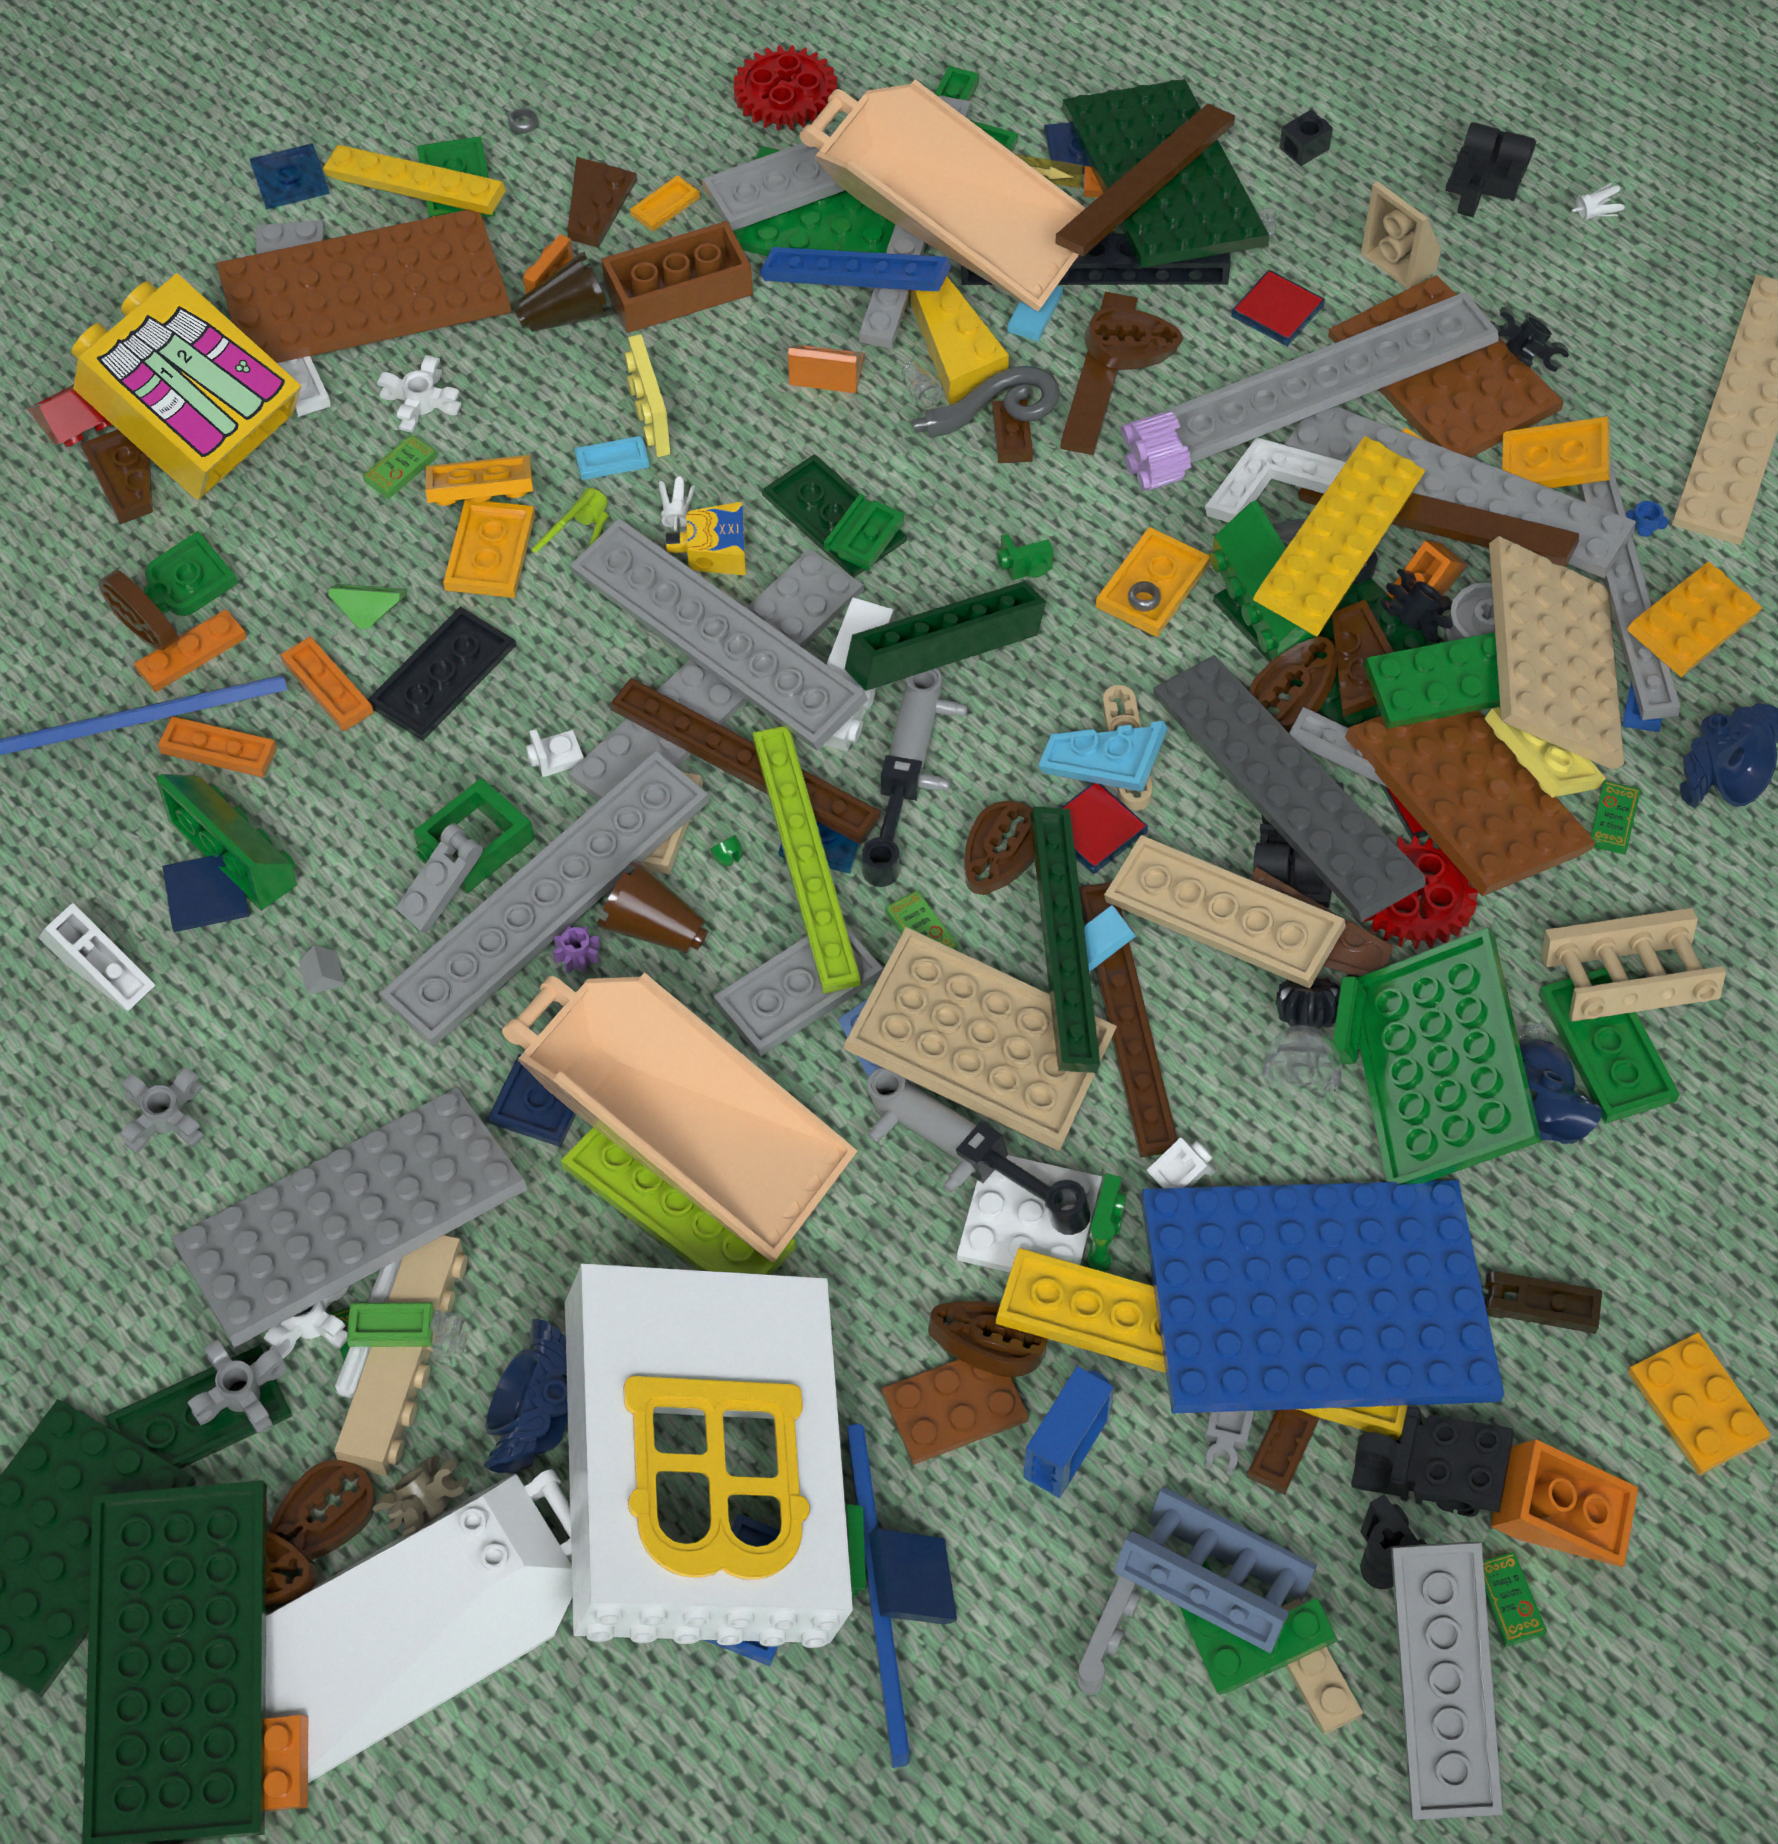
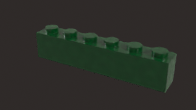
M1022 581L852 634L844 669L865 691L1037 636L1046 601L1030 585Z

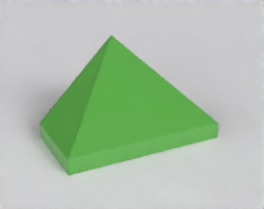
M335 584L329 588L328 595L357 628L368 629L406 597L407 589Z

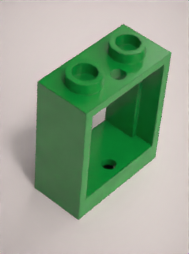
M482 778L413 831L417 845L415 852L424 864H426L439 845L437 840L441 837L444 829L452 823H460L477 808L504 831L503 834L483 849L481 856L460 885V888L467 894L534 841L531 821Z

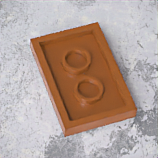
M960 1359L881 1388L882 1396L912 1465L1026 1423L1029 1418L1011 1377L989 1373Z

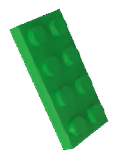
M1495 632L1368 657L1363 663L1386 729L1500 706Z
M1606 968L1586 973L1592 986L1613 983ZM1571 978L1540 988L1538 996L1594 1104L1599 1105L1603 1109L1601 1118L1604 1124L1677 1101L1680 1094L1636 1012L1571 1022L1569 1012L1573 990L1575 989Z

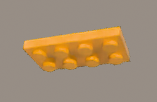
M1708 561L1634 619L1627 628V631L1682 678L1758 615L1763 607L1753 600L1747 592L1743 591L1725 576L1723 571Z

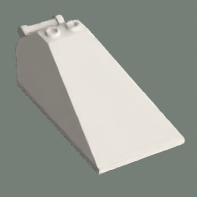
M553 1469L542 1472L526 1486H523L517 1474L509 1476L424 1523L422 1528L406 1537L401 1536L316 1585L308 1592L266 1614L265 1719L294 1715L308 1717V1783L555 1637L556 1630L573 1597L572 1564L570 1563V1560H572L570 1503L560 1489L561 1481ZM544 1496L570 1537L567 1542L559 1545L534 1504L535 1501Z

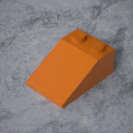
M1534 1439L1512 1446L1500 1513L1493 1512L1490 1527L1521 1541L1624 1567L1639 1487Z

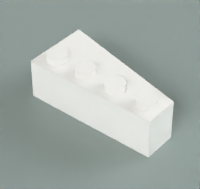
M852 597L827 665L866 693L868 701L824 745L848 751L851 742L858 741L863 727L861 720L866 709L869 710L873 703L876 688L865 691L844 669L852 634L896 621L894 609Z

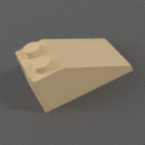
M1377 181L1372 186L1361 254L1409 289L1437 270L1441 248L1428 218Z

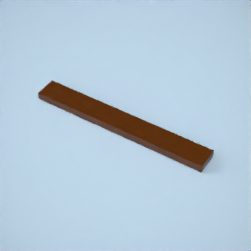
M1206 104L1057 232L1055 244L1080 256H1084L1234 125L1235 115L1211 104Z
M1303 487L1298 492L1300 501L1312 505H1317L1324 493ZM1415 493L1410 495L1392 523L1489 548L1490 542L1500 536L1542 557H1546L1552 564L1567 567L1579 543V533Z
M633 678L628 680L610 703L611 710L768 795L753 742ZM801 769L815 820L861 845L880 819L881 811Z
M1111 883L1079 887L1082 916L1085 925L1112 905L1106 902L1104 896ZM1114 906L1123 918L1121 908ZM1128 942L1095 967L1107 1022L1117 1026L1112 1036V1043L1139 1157L1141 1158L1164 1154L1177 1141V1136L1130 943Z

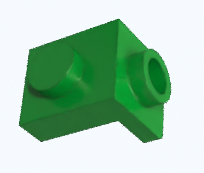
M1009 534L1001 535V547L996 551L997 561L1001 570H1008L1012 580L1027 576L1037 578L1052 570L1053 548L1049 539L1015 548Z

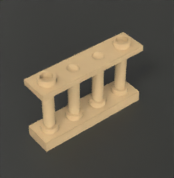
M1693 908L1545 930L1541 959L1545 967L1565 965L1575 986L1569 1012L1571 1022L1720 999L1726 970L1724 966L1703 969L1695 954L1692 943L1698 917ZM1675 948L1687 972L1666 974L1655 951ZM1639 954L1650 977L1629 980L1618 957ZM1601 959L1613 983L1592 986L1581 962Z

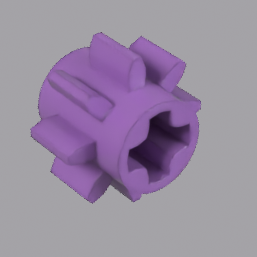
M569 925L562 936H554L555 947L557 948L553 951L555 963L564 961L565 973H569L572 969L581 970L582 973H586V967L591 962L599 963V956L596 951L600 948L599 937L593 936L589 938L587 926L572 928Z

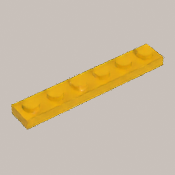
M337 145L323 167L326 176L344 182L462 209H470L492 215L506 192L503 182L343 145Z

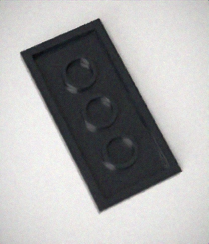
M460 606L367 700L371 703L374 711L424 741L516 647V640Z

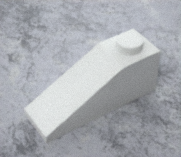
M74 903L69 905L45 927L39 936V939L64 964L127 1012L155 986Z

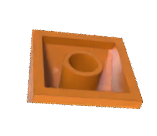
M800 344L789 347V385L857 393L865 353Z

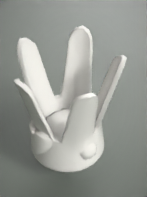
M1610 183L1592 194L1579 195L1576 199L1577 208L1572 209V212L1578 211L1583 221L1594 217L1618 216L1617 214L1607 215L1606 213L1622 211L1625 208L1624 205L1603 204L1611 200L1608 197L1619 192L1620 186L1609 188L1612 185Z
M677 477L672 503H670L665 484L659 481L663 511L661 512L662 524L666 527L674 526V531L677 530V524L679 527H686V513H688L695 485L691 486L688 497L685 496L684 498V481L682 477Z

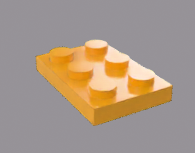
M1608 416L1506 431L1503 433L1502 470L1548 488L1610 480V422Z
M530 455L426 466L425 491L427 503L435 502L437 505L446 506L454 504L457 500L461 499L482 502L491 499L492 496L506 495L509 498H518L526 495L527 492H533Z
M465 499L443 581L445 591L515 598L535 519L534 506L490 501L475 502L471 499Z
M1148 527L1096 598L1095 607L1158 638L1209 567L1210 555ZM1147 581L1158 587L1161 600L1155 609L1142 612L1130 605L1127 594L1135 583ZM1140 592L1135 595L1136 598L1142 601H1148L1153 598L1151 594L1146 592Z
M1699 1332L1631 1366L1628 1370L1630 1377L1699 1476L1767 1441L1771 1436L1768 1429Z

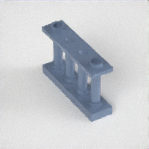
M1162 1487L1148 1521L1155 1528L1148 1538L1131 1531L1124 1542L1114 1572L1271 1654L1289 1614V1611L1280 1607L1287 1594L1296 1599L1299 1598L1302 1602L1317 1565ZM1170 1535L1194 1546L1186 1558L1163 1547ZM1209 1554L1232 1566L1225 1578L1202 1567ZM1248 1574L1272 1586L1265 1598L1241 1587Z

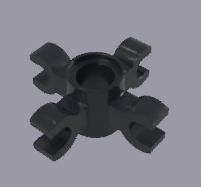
M1501 307L1499 310L1500 315L1507 319V322L1504 325H1497L1493 321L1490 322L1498 330L1499 337L1508 336L1510 338L1506 343L1510 352L1517 357L1518 361L1528 367L1533 365L1532 360L1537 355L1543 359V363L1548 370L1556 372L1558 365L1550 358L1556 353L1567 358L1569 356L1568 348L1560 342L1550 343L1548 339L1552 335L1551 331L1540 322L1539 318L1530 312L1525 314V320L1521 324L1514 319V314L1510 309Z
M1399 568L1396 572L1401 577V585L1387 583L1386 585L1387 591L1391 595L1396 596V598L1391 601L1382 600L1380 604L1389 615H1397L1409 627L1416 630L1422 629V634L1426 640L1440 643L1442 639L1437 634V627L1451 629L1453 626L1450 618L1442 615L1443 612L1451 609L1452 600L1448 596H1441L1437 590L1427 583L1416 582V577L1411 571Z

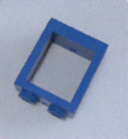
M1078 1366L1075 1368L1026 1447L1024 1479L1061 1498L1110 1417L1114 1386L1109 1383L1105 1376L1094 1370L1085 1371Z

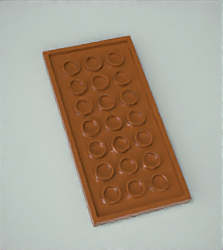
M470 209L216 263L232 323L276 363L511 313L510 301L481 213Z

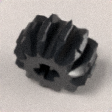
M1316 978L1309 989L1286 979L1285 982L1279 984V992H1277L1276 997L1279 1020L1288 1023L1291 1027L1299 1026L1304 1030L1307 1028L1319 1030L1320 1027H1332L1336 1023L1340 986L1332 983L1327 978Z

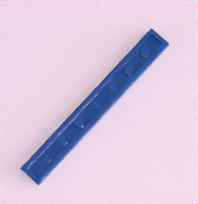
M274 676L1 738L0 755L285 691L288 689L285 676Z
M862 1424L847 1425V1440L856 1505L863 1506L865 1572L892 1768L904 1767L909 1764V1745L891 1618L880 1616L869 1533L878 1528L865 1430Z

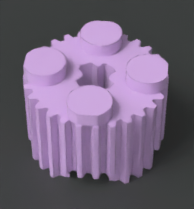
M1172 411L1133 421L1121 427L1123 441L1130 451L1124 457L1125 465L1131 475L1137 474V480L1142 491L1183 480L1182 478L1186 474L1184 470L1191 468L1190 452L1187 446L1182 447L1180 437L1175 429L1180 428V425Z

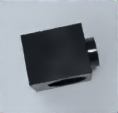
M1310 109L1282 126L1279 149L1299 166H1303L1330 149L1333 127Z

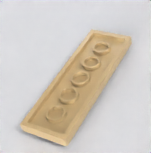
M1143 835L1139 837L1104 894L1105 900L1109 904L1309 989L1346 927L1344 918Z

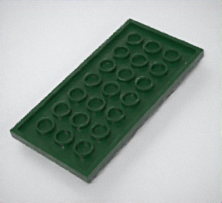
M1185 79L1170 80L1152 85H1139L1134 88L1109 90L1091 95H1078L1063 99L1062 110L1068 122L1071 123V129L1103 193L1201 110ZM1218 139L1120 224V228L1140 268L1265 247L1269 245L1270 236Z
M263 1480L93 1495L82 1844H167L168 1841L178 1843L265 1835L263 1784L266 1703L267 1484Z

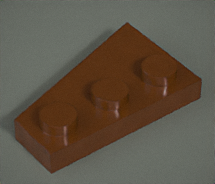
M576 157L567 230L568 238H571V241L599 248L637 181V173Z
M118 429L81 443L83 453L120 525L153 512L150 458Z
M1366 600L1335 611L1332 614L1335 648L1339 655L1337 669L1343 717L1377 704L1363 663L1368 657L1394 652Z

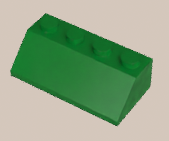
M1255 500L1250 502L1214 536L1210 562L1216 573L1220 572L1224 578L1229 596L1232 599L1236 598L1239 603L1245 623L1248 626L1252 625L1257 633L1258 643L1262 651L1268 652L1272 660H1274L1281 653L1296 644L1316 636L1253 600L1257 590L1286 550L1284 543L1258 501Z
M161 774L156 778L169 822L204 857H218L223 854L222 858L227 867H218L245 893L246 897L260 911L297 886L293 871L296 865L290 855L284 850L279 852L273 847L265 831L261 828L254 829L249 824L245 813L238 806L232 808L216 785L212 784L209 786L200 776Z

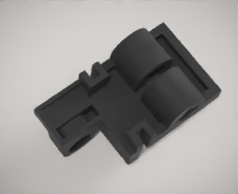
M1471 122L1464 145L1460 149L1456 164L1445 191L1461 195L1457 213L1474 218L1482 193L1514 201L1518 187L1534 153L1537 140Z
M1336 782L1344 790L1343 782ZM1261 814L1263 824H1260V842H1257L1255 846L1253 873L1256 866L1326 908H1330L1332 890Z
M1407 1407L1400 1444L1389 1436L1380 1433L1367 1432L1359 1436L1351 1486L1360 1490L1400 1496L1403 1501L1408 1500L1409 1491L1414 1492L1416 1504L1422 1505L1423 1500L1436 1502L1438 1508L1443 1511L1453 1513L1455 1509L1458 1510L1457 1514L1467 1517L1477 1515L1479 1509L1500 1513L1514 1438L1513 1428L1431 1415L1428 1416L1427 1425H1422L1420 1409Z
M1385 1494L1370 1502L1360 1531L1368 1542L1360 1564L1361 1575L1370 1586L1383 1590L1393 1587L1390 1546L1427 1544L1423 1539L1417 1540L1408 1527L1409 1521L1405 1512L1399 1505H1392Z

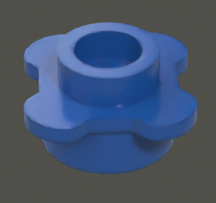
M1642 501L1637 504L1635 510H1629L1626 513L1627 518L1636 521L1637 533L1643 537H1649L1653 531L1665 529L1668 525V519L1663 516L1662 507L1653 501Z

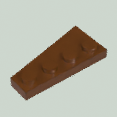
M1255 866L1252 881L1337 915L1325 906L1313 901ZM1345 919L1346 927L1323 967L1361 977L1388 966L1393 946Z

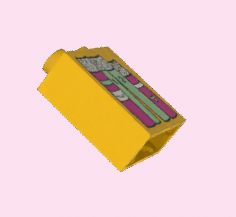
M176 273L158 289L149 281H145L137 286L121 306L120 311L125 317L109 331L100 323H96L78 338L71 350V354L77 359L73 389L184 490L199 500L294 414L302 386L185 279Z

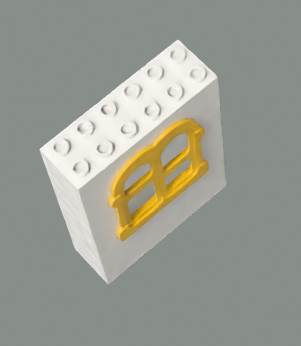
M581 1264L565 1301L574 1636H587L588 1640L595 1642L608 1641L613 1637H627L637 1643H648L657 1638L674 1639L679 1644H692L699 1640H717V1643L721 1645H736L742 1641H760L761 1645L769 1647L779 1646L785 1642H802V1645L805 1647L817 1648L830 1643L853 1611L827 1278ZM653 1413L705 1416L706 1453L694 1455L661 1453L657 1451L654 1445ZM723 1417L774 1419L778 1470L776 1477H736L728 1474L725 1462ZM658 1472H694L706 1475L709 1482L710 1528L703 1539L696 1543L683 1544L673 1541L662 1531L657 1517L656 1474ZM731 1495H760L777 1498L780 1504L781 1527L780 1534L776 1540L768 1545L759 1547L747 1545L739 1540L730 1527L728 1497Z

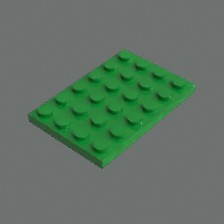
M761 146L755 160L781 150ZM842 191L734 230L733 233L742 250L767 257L772 247L886 253L896 224L865 206L847 191Z
M1488 927L1357 978L1367 993L1359 1046L1387 1182H1397V1185L1423 1184L1542 1142L1495 936Z

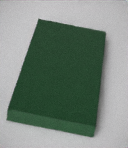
M815 454L762 489V496L823 551L824 541L859 495L854 488ZM900 529L876 562L907 541V536ZM824 551L853 578L866 570L839 558L836 552L830 551L828 553Z
M258 1345L230 1359L232 1361L245 1362L250 1366L264 1352L261 1345ZM214 1367L105 1416L111 1430L180 1469L257 1433L244 1412H235L228 1407L219 1411L211 1421L200 1425L187 1402L196 1395L209 1392L216 1387L215 1378L217 1371ZM276 1379L267 1381L259 1386V1401L267 1411L268 1418L273 1425L293 1417ZM237 1382L231 1386L229 1391H239L245 1387L247 1382Z

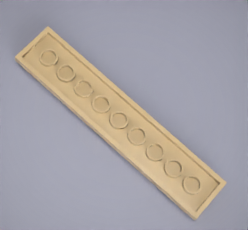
M1758 274L1755 276L1672 523L1673 526L1741 545L1778 432V280Z

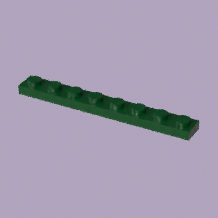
M1033 806L1030 813V823L1058 1071L1097 1073L1100 1066L1070 809Z

